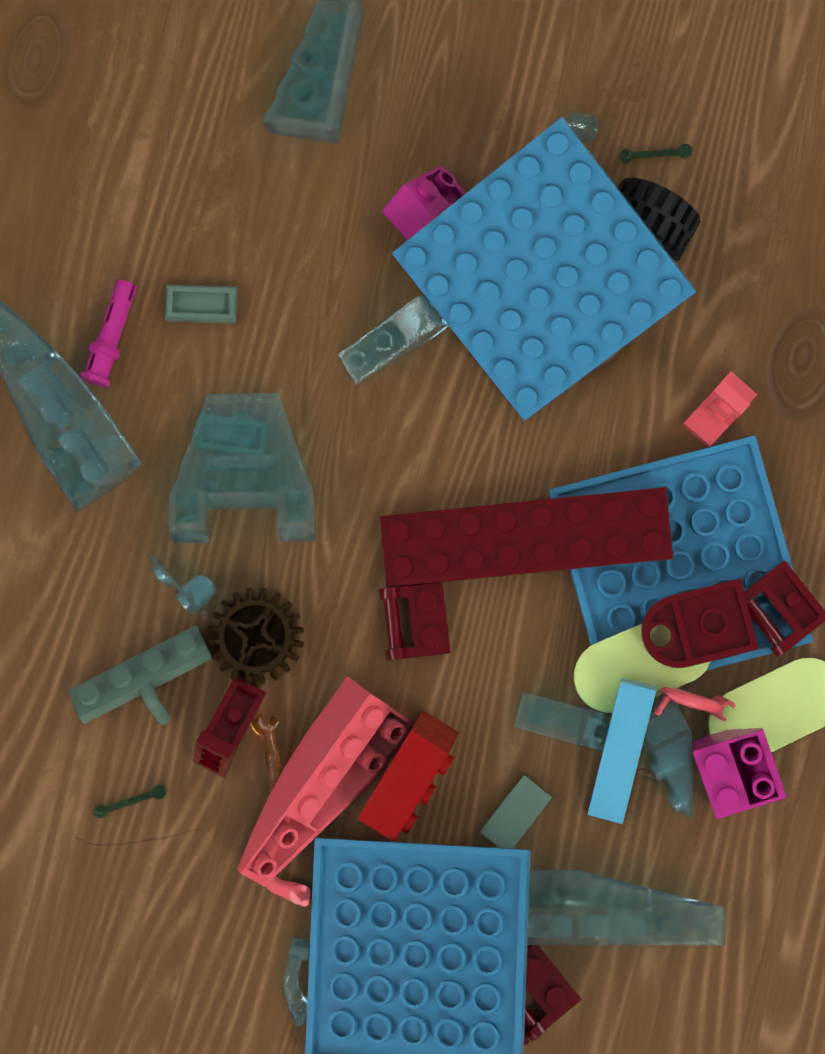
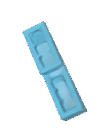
M621 678L588 815L623 824L657 686Z

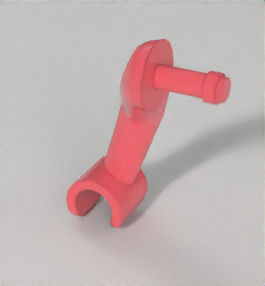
M663 687L659 692L664 697L657 707L653 709V713L657 716L661 715L671 700L693 709L707 711L720 720L726 721V718L722 715L724 707L729 705L735 708L736 705L721 695H716L709 699L684 690Z
M277 876L266 885L270 892L302 907H306L309 904L311 890L307 885L282 880Z

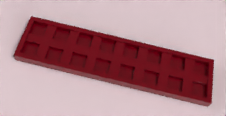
M666 487L380 516L386 587L388 588L673 560Z

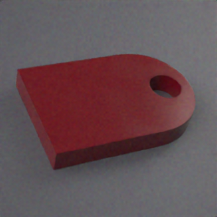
M741 578L662 598L648 609L642 621L641 637L645 649L654 660L672 668L690 667L759 649ZM658 625L667 627L671 634L669 643L663 647L654 645L650 639L651 630Z

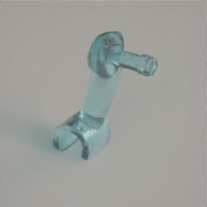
M294 938L291 942L288 963L282 982L296 1026H302L304 1021L307 1020V999L298 985V972L300 962H308L310 941L301 938Z

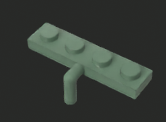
M195 625L68 691L77 715L83 724L141 695L146 707L160 725H165L170 721L171 716L159 700L154 688L211 660V653L200 629Z

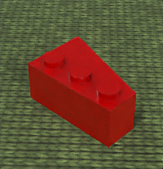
M422 710L357 819L394 842L401 831L408 834L418 818V815L413 813L417 804L420 802L426 805L436 788L435 785L431 784L437 772L444 776L452 763L454 756L450 755L449 752L459 732Z

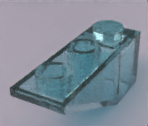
M425 295L417 296L339 353L338 356L354 382L359 384L425 344L449 325Z
M670 700L661 715L657 716L653 713L654 710H651L642 749L647 747L653 758L648 763L658 781L664 779L670 792L666 794V798L675 814L681 812L684 817L689 818L693 816L692 731L677 703Z

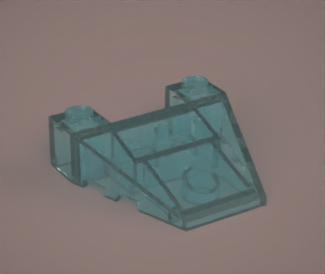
M207 394L193 430V438L187 454H184L178 478L169 495L168 530L173 543H209L210 509L278 508L280 542L316 541V504L314 492L279 394Z

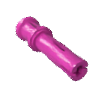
M116 279L97 340L92 341V344L88 347L91 353L85 371L80 372L79 379L95 386L109 388L111 382L108 378L114 360H119L120 357L117 346L133 298L138 289L133 283Z

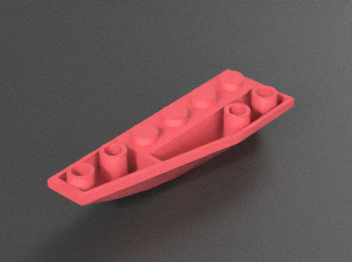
M347 676L304 735L282 771L252 831L237 870L242 875L265 887L374 781L414 723Z

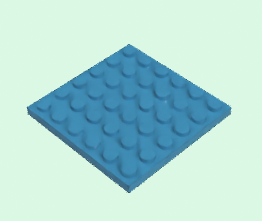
M563 116L392 252L396 260L524 421L696 293V288Z
M755 435L548 490L550 499L666 487L673 560L570 570L590 646L642 624L648 609L662 598L740 578L743 589L746 590L784 560L793 570ZM762 592L753 598L784 638L793 632ZM752 620L759 649L711 661L707 670L773 653L771 650L773 646ZM808 634L793 647L814 642L812 634Z
M315 838L305 1054H524L531 849Z

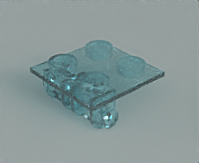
M151 555L149 558L155 564L151 571L164 585H167L169 588L174 585L180 591L175 597L185 609L192 614L198 611L206 615L207 612L203 606L216 595L217 589L214 582L205 576L198 575L183 586L159 559Z

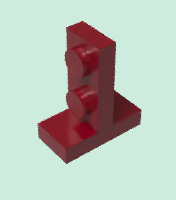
M240 678L232 680L206 730H202L196 741L193 762L225 778L232 765L233 757L263 703L267 692L252 684H245L244 680Z

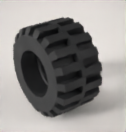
M624 178L618 187L673 260L679 261L701 222L700 216L686 200L671 190L648 180Z

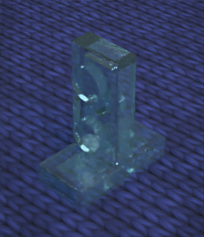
M523 692L514 727L603 752L611 716L599 711L584 709Z

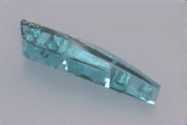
M0 300V372L38 455L76 511H80L124 482L142 463L102 404L76 372L28 323Z
M530 870L527 945H725V907L580 870Z

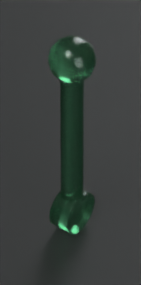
M682 144L677 149L639 152L624 149L620 153V159L624 163L631 162L632 159L679 156L682 159H687L692 154V147L689 144Z
M156 785L152 791L107 806L99 804L95 806L93 813L95 817L101 819L106 817L109 812L151 798L162 799L166 796L167 791L163 785Z

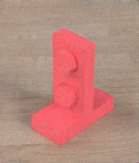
M731 371L682 425L708 448L751 405L750 402L757 394Z

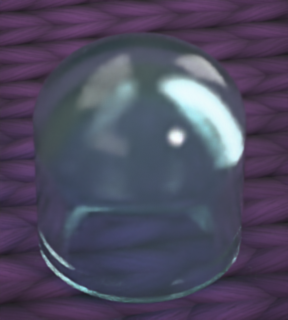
M576 110L566 116L565 120L582 141L591 142L595 139L599 129L597 115Z

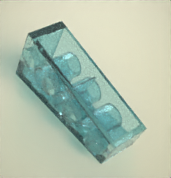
M318 0L304 30L303 40L299 48L295 49L290 60L291 66L284 81L280 82L276 90V98L271 109L267 110L264 116L263 123L271 134L338 144L364 12L360 0Z

